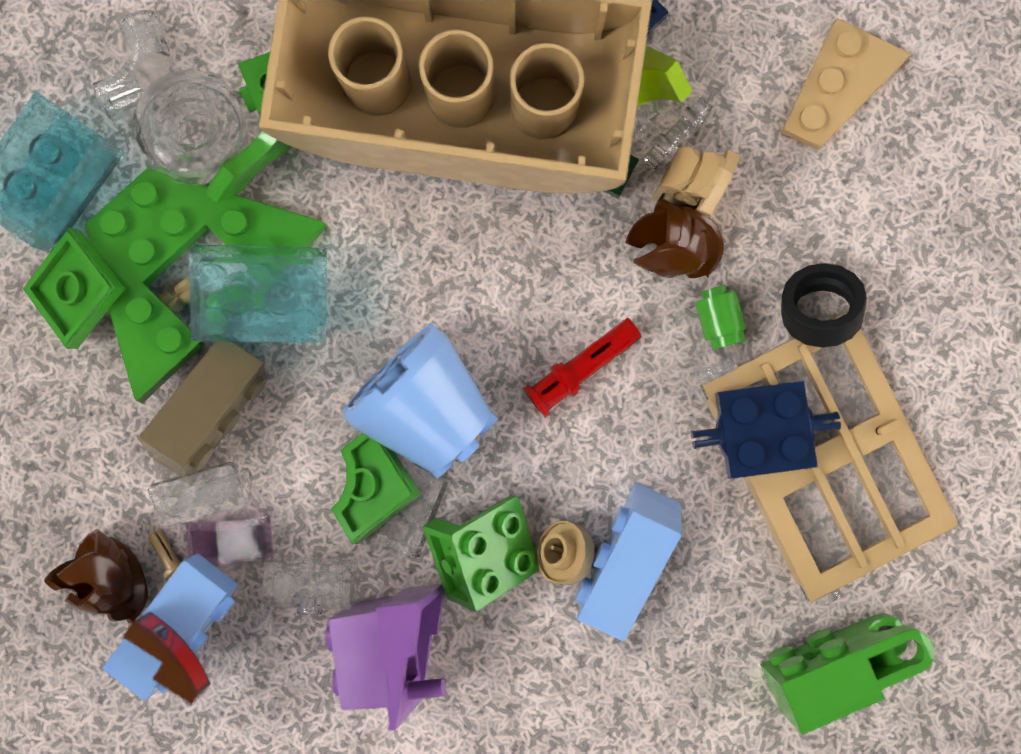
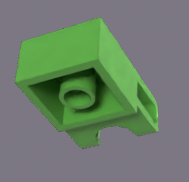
M881 613L835 632H832L830 629L817 631L807 637V644L793 649L791 646L775 649L768 654L769 660L761 663L760 666L779 710L804 735L884 700L883 689L920 674L932 665L934 648L931 640L924 632L912 626L903 625L901 621L892 615ZM884 625H888L891 628L884 631H878V629ZM908 640H914L917 643L915 656L911 660L900 659L898 656L905 652Z

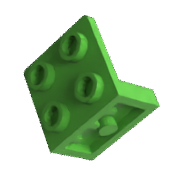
M508 496L461 525L434 518L422 525L447 599L475 612L539 571L537 555L520 500L516 496Z

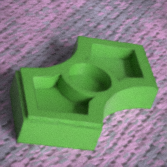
M262 131L244 150L222 164L208 186L206 193L215 203H218L243 191L262 169L283 155L291 146L274 139Z

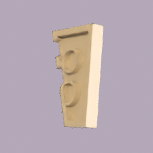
M837 18L829 30L780 133L816 150L820 149L912 54Z

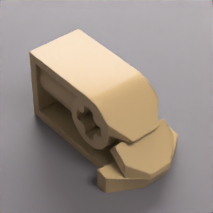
M679 147L669 162L652 200L657 202L665 199L681 207L686 206L696 209V211L711 217L733 176L741 155L729 149L721 156L712 152L702 153L691 147Z

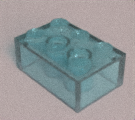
M35 91L0 140V225L31 247L50 253L68 228H72L125 152Z
M194 244L189 252L191 341L326 343V248Z

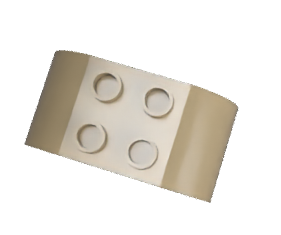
M278 0L258 127L274 139L294 148L328 159L364 167L536 192L593 193L611 190L624 184L627 177L652 0Z

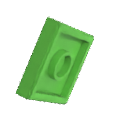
M68 228L24 286L23 290L65 348L78 349L123 293L125 287L82 231Z

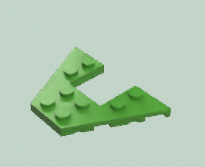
M150 168L144 170L85 224L89 242L125 287V290L111 306L109 312L134 399L143 404L205 345L148 288L158 276L198 239L210 230L265 285H269L326 229V225L320 220L235 194L215 203L206 193L208 186Z

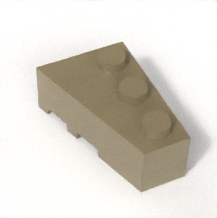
M220 335L138 436L150 457L192 484L220 441L237 424L241 416L240 412L247 401L255 400L265 387L267 381L263 378L265 376L264 363L226 337Z

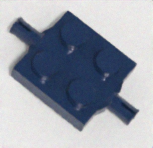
M804 381L715 393L718 411L716 428L692 430L691 439L708 437L705 440L692 441L693 449L718 445L725 457L728 479L818 467L814 446L816 432L840 430L841 421L823 423V421L840 419L837 411L813 415L808 406Z

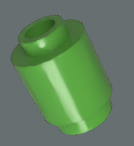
M726 285L702 291L703 300L695 302L705 341L710 340L712 350L746 341L743 330H747L737 292H727Z

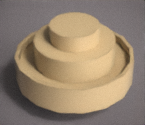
M558 521L547 527L541 535L537 546V563L542 575L546 580L560 585H575L586 577L591 570L594 560V543L591 534L584 526L570 521Z

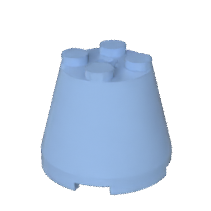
M432 323L428 324L406 342L377 374H373L342 410L344 412L342 417L354 429L429 471L436 478L442 476L451 467L455 458L460 462L468 459L479 447L480 443L475 438L478 434L482 435L498 418L491 411L448 336L441 328H437Z

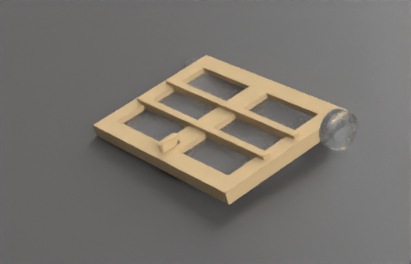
M846 311V312H844V313H842V314H840V315H838V316H836V317H834V318H832V319H830V320L837 319V318H839V317H841V316L847 314L848 311ZM862 329L852 339L838 346L820 348L805 345L792 338L739 366L734 356L731 355L695 373L707 399L705 401L716 422L718 411L715 393L804 381L808 406L813 415L833 413L835 411L840 415V419L823 421L824 424L841 421L840 430L816 432L814 446L818 467L743 477L796 584L800 586L807 601L812 603L817 600L819 605L832 603L842 596L839 588L958 526Z

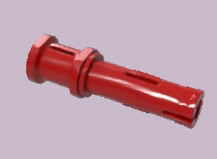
M629 318L624 319L567 363L563 364L560 362L559 364H554L551 367L552 372L535 385H526L523 388L525 394L541 415L546 418L550 415L552 407L568 395L573 397L579 393L578 390L581 389L579 384L642 337L641 333Z

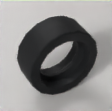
M815 264L795 272L785 283L782 293L781 315L784 327L793 338L803 344L820 348L838 346L852 339L861 329L867 302L864 284L855 273L839 265ZM827 291L843 297L850 307L847 314L837 319L823 321L812 319L801 313L797 303L801 297L811 292Z

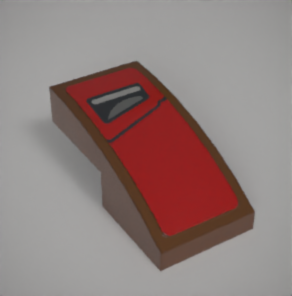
M149 611L131 623L123 638L162 662L152 679L192 705L207 691L211 684L197 656L169 625Z

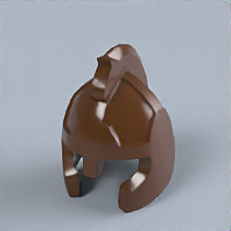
M665 199L657 201L654 212L645 214L632 226L625 242L639 249H642L649 243H655L656 249L644 256L634 258L633 263L665 278H674L682 275H687L688 278H698L706 275L708 278L721 261L724 253L721 232L708 216L696 211V209L686 206L681 207Z
M98 529L89 533L82 540L77 549L75 559L59 565L44 579V582L55 591L68 589L75 593V595L73 593L68 594L64 600L66 603L83 612L107 614L108 619L114 622L127 620L128 623H132L141 614L148 598L145 576L135 554L122 542L113 537H107Z

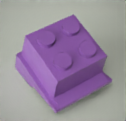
M442 583L407 588L393 596L354 603L328 619L329 625L326 628L325 639L328 650L333 652L335 670L332 674V687L334 694L340 698L341 710L387 708L389 719L388 731L396 730L423 699L446 695V685L443 678L426 680L432 635H437L440 630L445 592Z

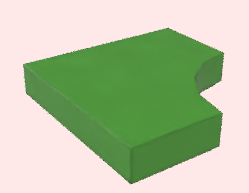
M363 433L340 450L346 464V484L341 498L331 509L352 544H360L421 496L420 491L395 452Z

